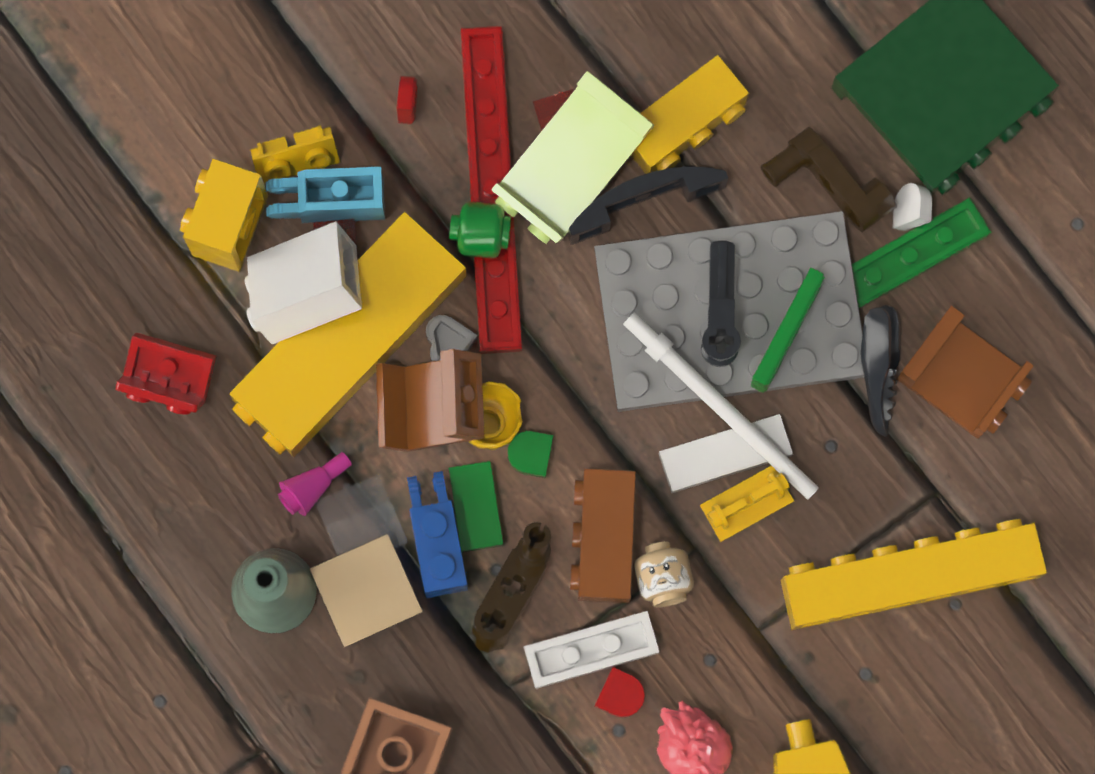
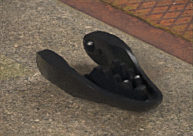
M889 305L871 309L866 315L860 350L871 422L875 430L885 437L888 436L889 431L888 420H891L893 416L889 410L896 405V402L891 397L897 395V391L893 386L898 381L894 375L897 374V366L900 362L901 354L900 314L897 309Z

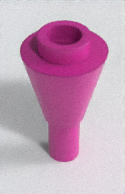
M341 452L322 467L318 466L280 482L279 485L282 492L278 494L281 503L291 514L294 515L296 512H299L302 516H306L330 486L331 481L352 466V463Z

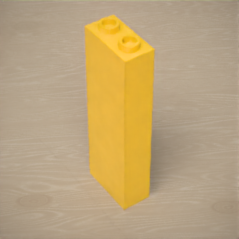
M406 212L358 259L362 309L278 342L229 393L232 400L236 403L232 411L248 426H251L254 421L267 432L262 438L278 454L281 455L286 450L295 457L376 372V364L385 363L467 277L466 267Z

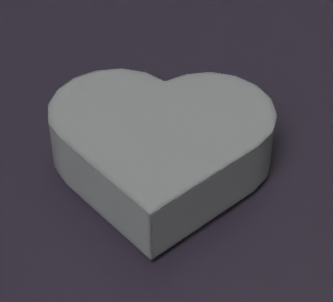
M446 315L433 317L426 326V337L432 345L430 349L431 361L441 360L440 351L458 349L469 352L478 339V335Z

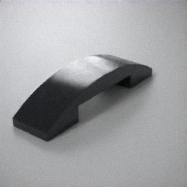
M677 167L654 171L628 180L597 198L575 219L568 230L569 242L571 245L609 232L611 220L608 214L681 188L688 203L726 189L728 182L727 173L725 170L708 167Z

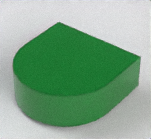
M524 431L517 434L508 446V460L512 468L524 475L546 478L553 435L533 431Z

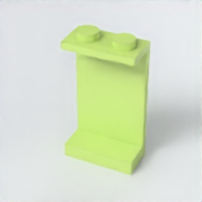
M588 71L577 83L578 87L500 183H496L492 188V191L499 196L495 203L500 205L512 217H515L519 212L529 220L531 224L527 229L545 244L550 239L555 243L562 241L575 219L596 199L655 126Z

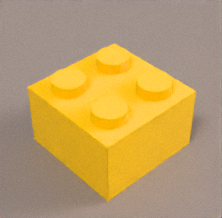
M212 159L209 169L203 168L199 174L195 186V193H198L199 196L194 209L188 207L185 211L180 231L184 232L183 238L192 256L240 272L268 194L260 174Z

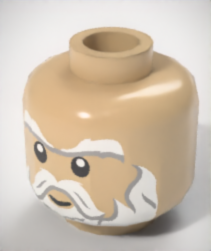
M658 542L646 546V554L639 557L634 563V570L642 599L653 602L656 608L668 607L686 601V594L694 587L693 575L686 551L679 548H671L670 542Z

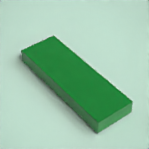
M810 267L752 378L750 387L762 393L764 391L767 392L823 285L825 278L823 273Z

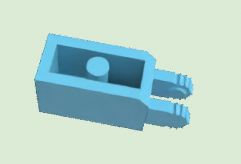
M381 167L308 169L297 172L298 177L268 179L266 182V191L270 193H298V203H275L266 207V214L270 218H300L302 223L385 220L384 178Z

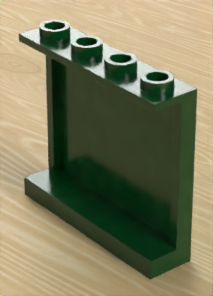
M929 0L836 75L831 89L840 100H843L846 96L927 187L931 196L937 191L943 196L961 181V178L958 176L961 171L969 165L975 170L993 154L989 150L990 147L999 140L1006 144L1018 135L1024 128L1020 124L1031 114L1037 119L1055 103L1051 97L1059 85L983 0Z

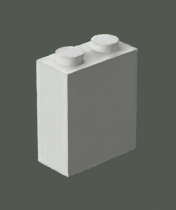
M337 221L247 257L248 276L245 277V285L250 297L247 317L252 328L256 332L260 331L271 344L362 309L356 245Z

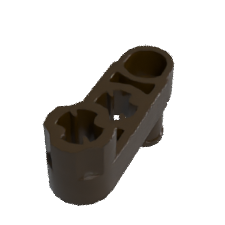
M807 127L789 140L786 149L760 167L765 178L774 187H777L783 180L801 167L808 168L849 221L861 232L867 230L897 207L891 192L878 179L873 178L860 187L827 144L810 127Z
M533 522L526 526L523 537L519 540L516 548L512 549L476 611L472 635L475 638L476 647L483 652L490 653L494 650L504 649L508 644L510 634L545 575L551 553L549 543L551 531L546 525L543 531H540V522ZM514 581L520 583L519 591L525 592L523 594L516 592L512 597L505 594L506 586L501 587L503 584L511 586ZM492 623L499 626V628H495L492 631V633L487 632L485 630V628H489L492 625Z

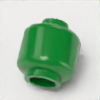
M466 202L461 208L460 215L452 214L449 239L457 240L458 251L461 255L496 258L499 256L501 249L508 250L511 216H506L503 208L498 204Z

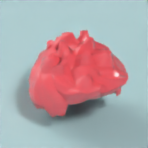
M683 701L679 702L678 710H671L665 707L661 709L660 717L664 725L660 726L657 731L660 735L657 754L663 767L670 774H723L727 771L731 763L733 746L729 733L716 720H711L705 712L699 708H693Z

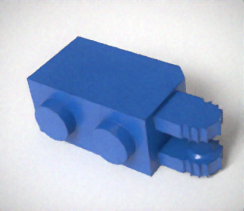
M443 471L433 473L434 492L437 493L439 503L422 506L420 497L422 491L417 477L407 478L412 508H409L426 598L468 590L452 501H448Z

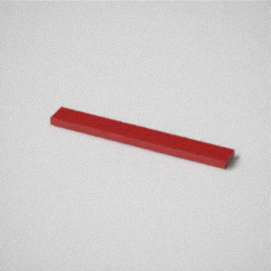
M502 26L462 28L461 43L471 201L496 204L495 201L499 196L492 191V188L496 183H500L511 170ZM511 216L508 250L501 249L499 256L496 258L474 257L480 354L522 352L514 217Z

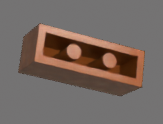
M584 469L583 480H575L574 505L582 506L581 522H573L572 548H580L579 565L571 564L570 590H578V601L629 603L635 471Z

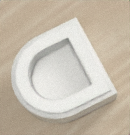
M913 183L904 185L895 198L897 207L893 210V228L902 231L929 223L932 219V197L930 191L924 186Z

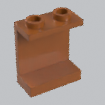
M950 306L900 373L897 380L975 438L979 439L986 430L994 434L1008 415L1002 408L1010 397L1018 401L1030 386L1032 380L1026 376L1034 365L1026 361L1020 367L960 323L965 315L953 306Z
M449 349L440 351L441 360L407 367L386 363L376 364L379 448L409 452L484 439L481 354Z

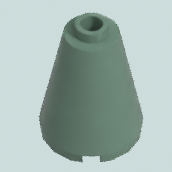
M279 548L261 550L249 556L237 569L231 588L233 605L241 619L250 627L266 633H284L298 627L311 614L317 593L316 582L309 565L297 554ZM274 579L271 586L263 588L267 581Z

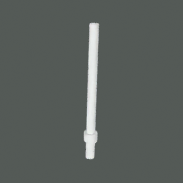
M635 312L623 323L647 347L644 351L656 362L660 359L773 468L782 473L786 480L807 500L818 490L819 487L672 348L674 343L663 333L658 335Z

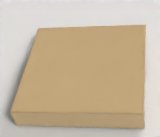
M388 534L310 568L344 647L423 612Z

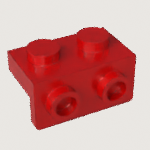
M136 332L131 338L123 376L117 381L115 389L126 393V397L132 401L140 403L155 401L165 404L169 411L182 415H188L191 412L196 413L206 402L217 356Z

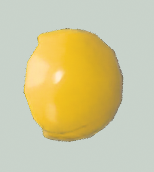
M488 381L482 384L484 439L468 442L479 449L496 450L510 444L519 432V428L523 423L520 408L521 399L506 384Z

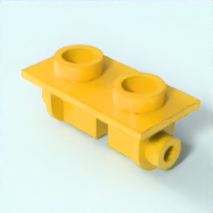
M318 125L315 128L294 133L296 145L289 147L285 136L257 143L258 147L250 149L256 173L261 175L263 183L266 184L268 179L292 177L302 170L324 169L327 166L340 163L330 127L322 129L321 125Z
M770 466L704 502L700 507L719 541L722 542L794 502V499L788 491L790 486L782 473L779 474L775 468Z

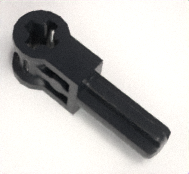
M723 240L712 242L710 245L708 328L703 334L701 345L703 358L707 363L715 367H725L733 363L738 355L741 342L740 335L735 328V245L733 242ZM721 336L724 337L725 344H728V346H726L725 353H718L716 346L709 344H714L716 337Z

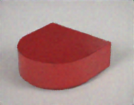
M400 76L397 99L398 123L413 124L415 122L418 87L416 77Z
M612 667L594 707L615 717H630L636 714L643 705L645 697L643 686L635 677Z

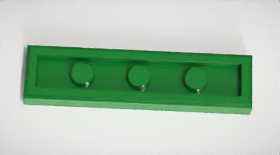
M970 197L932 218L931 222L916 227L851 264L858 310L991 234L990 229Z

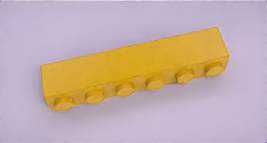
M1014 519L996 524L997 531L981 534L980 528H971L954 533L956 540L940 543L938 536L914 541V549L898 552L897 545H891L872 550L873 557L856 560L855 554H848L830 559L831 566L815 569L814 563L790 567V575L784 576L780 581L791 630L1040 578L1047 571L1035 523L1022 526L1021 519Z

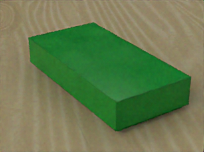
M491 462L449 467L461 553L503 546Z

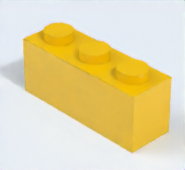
M718 55L641 112L655 126L631 156L646 174L675 167L681 160L679 155L690 146L694 150L700 148L714 135L711 130L723 121L726 125L733 123L746 111L744 105H746L749 92Z

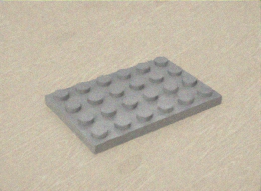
M843 211L594 246L618 412L702 400L660 359L656 362L644 351L647 347L623 325L634 312L658 335L663 333L674 343L672 348L723 397L757 393L760 391L750 387L752 378L810 267L824 274L823 285L767 391L864 378L860 355L862 329ZM723 240L733 242L735 245V328L740 335L741 342L738 355L733 363L725 367H715L707 363L703 358L701 345L703 334L708 328L710 245L712 242ZM721 336L716 337L714 344H709L715 345L718 353H725L726 346H728V344H725L724 337Z

